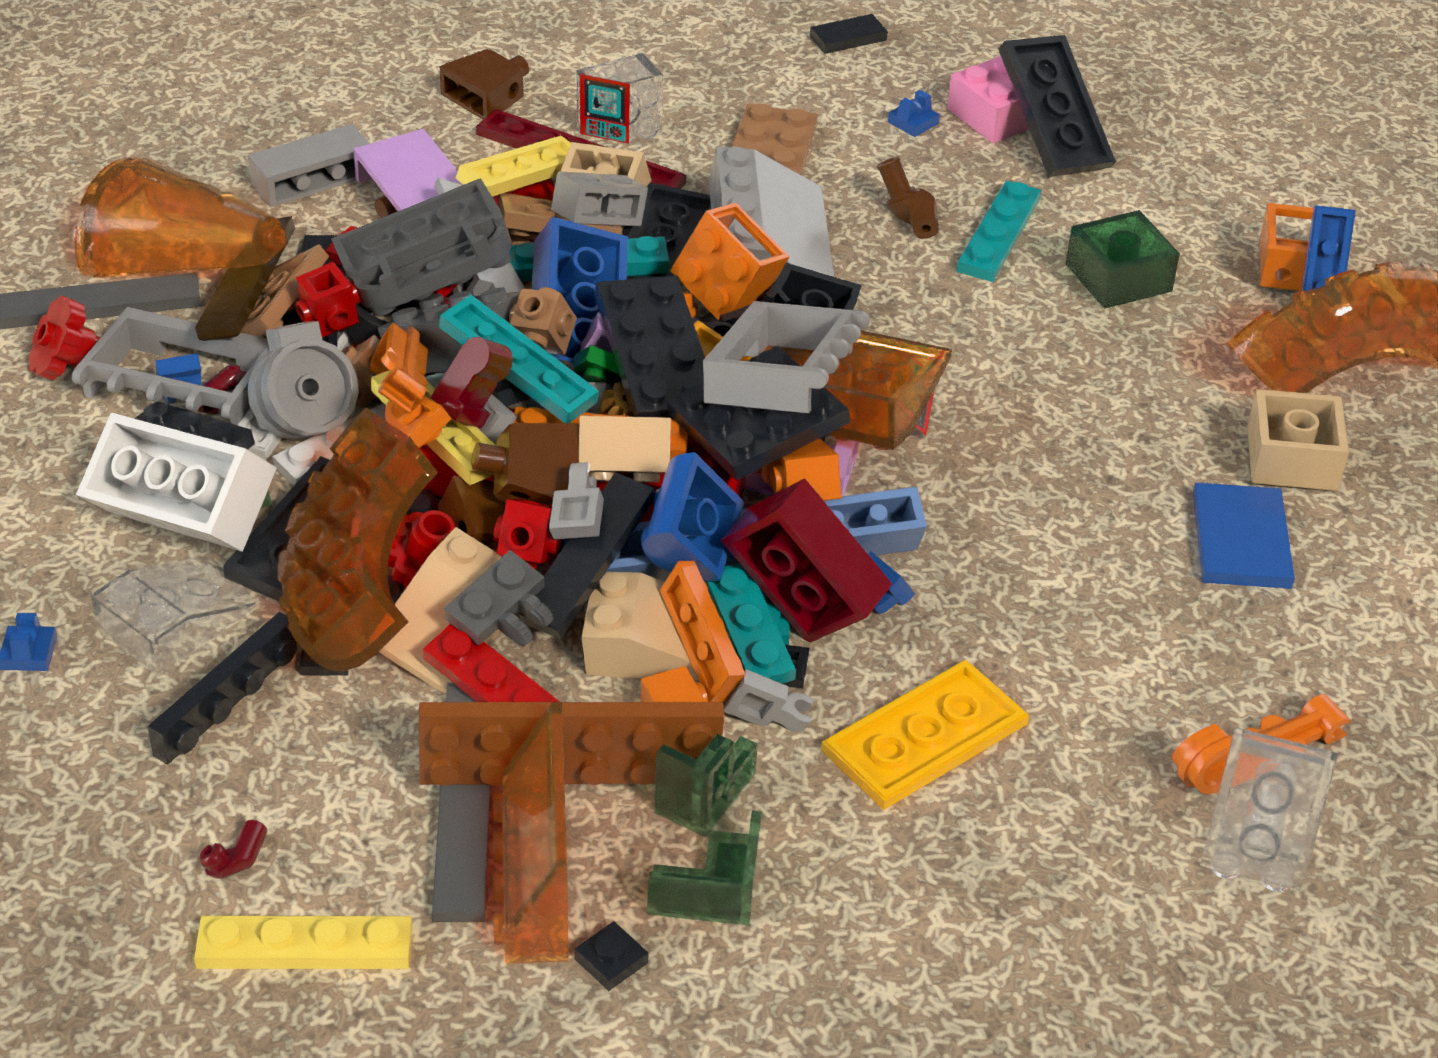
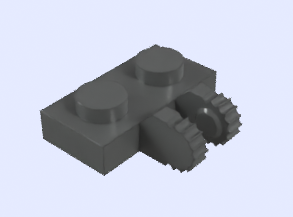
M511 550L444 607V618L459 631L468 634L470 639L478 646L497 629L511 640H514L519 646L527 645L533 636L527 625L514 615L517 611H520L542 628L548 626L554 619L552 617L553 614L550 612L551 610L535 596L545 587V577Z

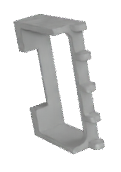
M754 301L703 360L704 403L809 413L811 411L812 388H823L829 380L828 374H833L839 366L838 359H842L848 353H852L853 343L861 335L860 330H864L870 323L869 315L864 311ZM767 346L814 350L802 367L740 361L743 356H758Z
M127 307L74 369L72 381L73 383L83 385L84 396L92 399L106 382L107 390L114 393H119L123 387L145 391L147 400L158 402L162 396L186 401L185 406L187 410L197 411L201 405L221 409L222 418L230 419L232 424L238 425L251 408L249 405L248 383L252 369L264 355L270 353L267 338L241 332L236 337L202 341L198 339L195 330L196 322ZM169 344L235 358L236 365H239L240 370L247 373L231 393L118 367V365L131 349L162 356Z

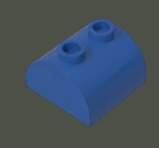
M695 452L677 455L668 463L661 488L655 492V507L649 526L642 532L641 544L646 556L653 563L670 573L678 561H695L703 581H721L729 554L728 548L722 543L721 539L739 519L744 501Z

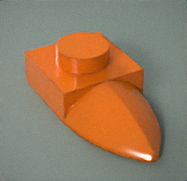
M424 396L422 399L418 397L412 404V410L408 414L391 401L387 403L385 409L386 422L398 437L418 449L422 445L434 441L441 434L442 427L451 420V417L441 405Z

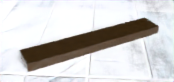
M292 216L254 222L195 326L199 340L207 341L239 336L295 230Z

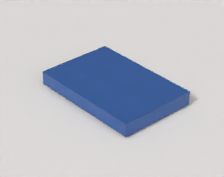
M1195 482L1193 502L1202 583L1292 589L1295 577L1282 489Z

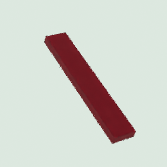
M498 109L491 112L476 126V135L515 149L558 136H562L570 143L603 146ZM646 161L651 177L650 183L679 189L686 184V174Z

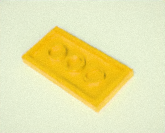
M965 659L823 740L821 751L879 807L885 810L1028 724L1030 715Z

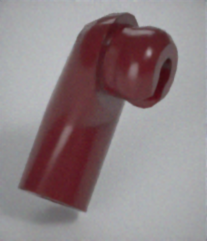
M228 365L207 381L205 387L227 391L230 387L234 390L247 372L240 370L239 365ZM201 405L199 411L201 413L217 414L219 409Z

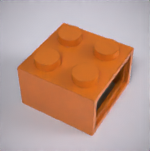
M735 202L707 210L670 271L675 276H678V279L719 320L722 314L736 311L749 304L751 305L754 301L760 302L763 300L765 293L770 289L790 256ZM734 219L773 257L759 261L728 230Z
M1267 203L1259 238L1260 286L1301 291L1308 241L1276 237V215L1312 219L1313 208Z

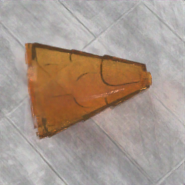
M124 157L115 160L105 166L94 177L80 203V206L85 208L81 227L75 226L74 234L75 255L79 272L93 278L143 273L157 274L196 269L198 271L264 265L288 244L283 227L274 216L231 192H222L210 184L197 181L161 162L142 157Z

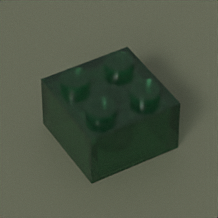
M1140 210L1072 226L1065 264L1099 304L1106 309L1172 292L1180 253Z

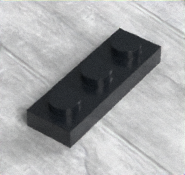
M159 401L147 406L135 418L247 450L255 444L251 429Z

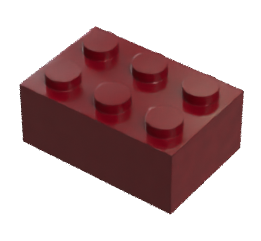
M805 478L747 508L721 539L722 543L801 637L810 643L867 618L892 585L878 565L871 559Z

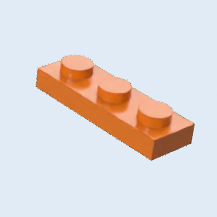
M678 561L659 591L696 676L706 690L708 702L725 703L746 674L695 561Z

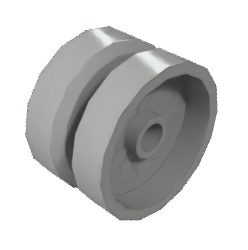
M320 339L297 340L264 355L252 369L248 383L249 405L257 421L270 433L289 440L313 437L327 433L342 425L354 411L359 394L357 373L349 358L335 345Z

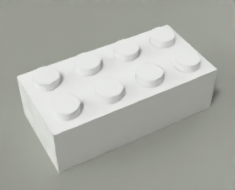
M110 413L76 495L108 512L243 552L277 467L245 448Z

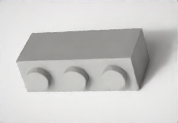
M353 124L249 154L251 184L268 206L273 207L357 181L355 177L354 148L370 143Z

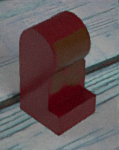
M473 337L467 340L430 398L435 403L441 405L456 422L482 428L491 414L484 406L495 390L497 383L505 379L512 368L513 357L510 349L503 344L482 337Z

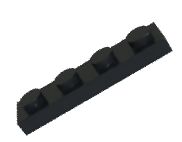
M278 612L149 724L147 728L153 757L168 765L181 753L186 754L190 752L205 731L214 723L220 724L227 719L233 706L247 694H255L261 688L265 678L278 666L283 667L289 664L297 650L294 619Z

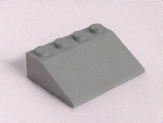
M716 146L709 177L711 209L736 202L790 256L786 263L834 277L822 187L754 149H744L738 146ZM734 219L728 230L759 261L773 257Z

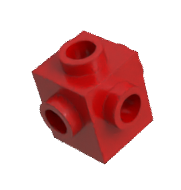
M334 262L296 277L301 300L296 302L298 314L302 322L318 321L322 337L359 322L356 305L360 303L358 292L352 282L346 279Z
M521 498L507 499L504 515L498 517L494 528V541L498 543L496 554L504 556L511 550L535 570L538 563L553 561V556L560 553L563 539H554L549 530L552 505Z

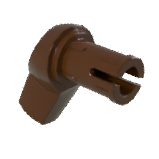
M899 156L878 164L876 167L889 193L886 205L890 212L900 220L912 225L913 231L918 238L926 239L935 236L939 232L935 197L922 188L915 189L914 186L910 187Z

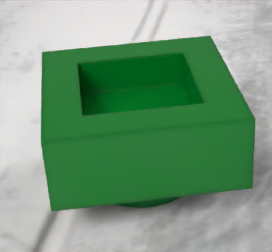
M589 345L575 354L573 360L574 371L582 374L585 381L611 384L620 378L612 353Z

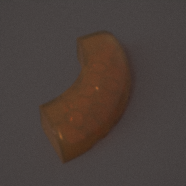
M1386 262L1375 264L1374 270L1360 274L1354 269L1326 278L1325 286L1306 292L1302 289L1292 294V303L1274 314H1271L1269 310L1265 311L1226 343L1238 358L1266 386L1274 391L1308 393L1319 384L1347 369L1384 358H1414L1438 368V269H1435L1429 263H1420L1419 266H1406L1403 262Z
M365 408L349 424L329 448L334 455L321 473L318 471L312 472L307 481L309 483L307 497L304 503L295 504L285 532L290 536L287 550L280 552L277 579L283 584V596L279 598L280 608L286 613L290 624L287 627L303 650L316 663L327 670L347 671L360 667L374 657L409 622L395 606L389 591L387 573L389 554L398 527L406 512L424 487L438 473L409 436L368 408Z

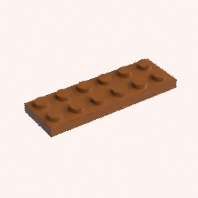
M419 702L420 785H695L717 783L725 718L723 702Z

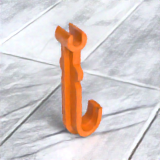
M393 322L382 336L372 356L369 370L375 373V375L390 370L381 383L378 393L408 414L412 410V404L417 397L422 399L427 389L428 381L424 375L426 373L428 348L419 342L420 332L416 328L410 326L403 330Z
M1320 694L1307 702L1300 715L1287 721L1277 715L1265 716L1260 722L1259 730L1248 728L1228 736L1216 723L1185 739L1175 749L1171 760L1178 767V777L1187 787H1196L1202 794L1211 795L1277 767L1280 757L1289 762L1301 761L1306 755L1307 744L1321 738L1326 744H1330L1344 738L1347 733L1340 726L1350 723L1351 720L1326 694Z

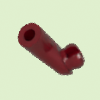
M247 820L244 822L234 846L225 849L220 843H214L213 847L207 845L201 851L199 857L200 864L206 868V874L216 879H224L252 867L267 835V827L257 820Z

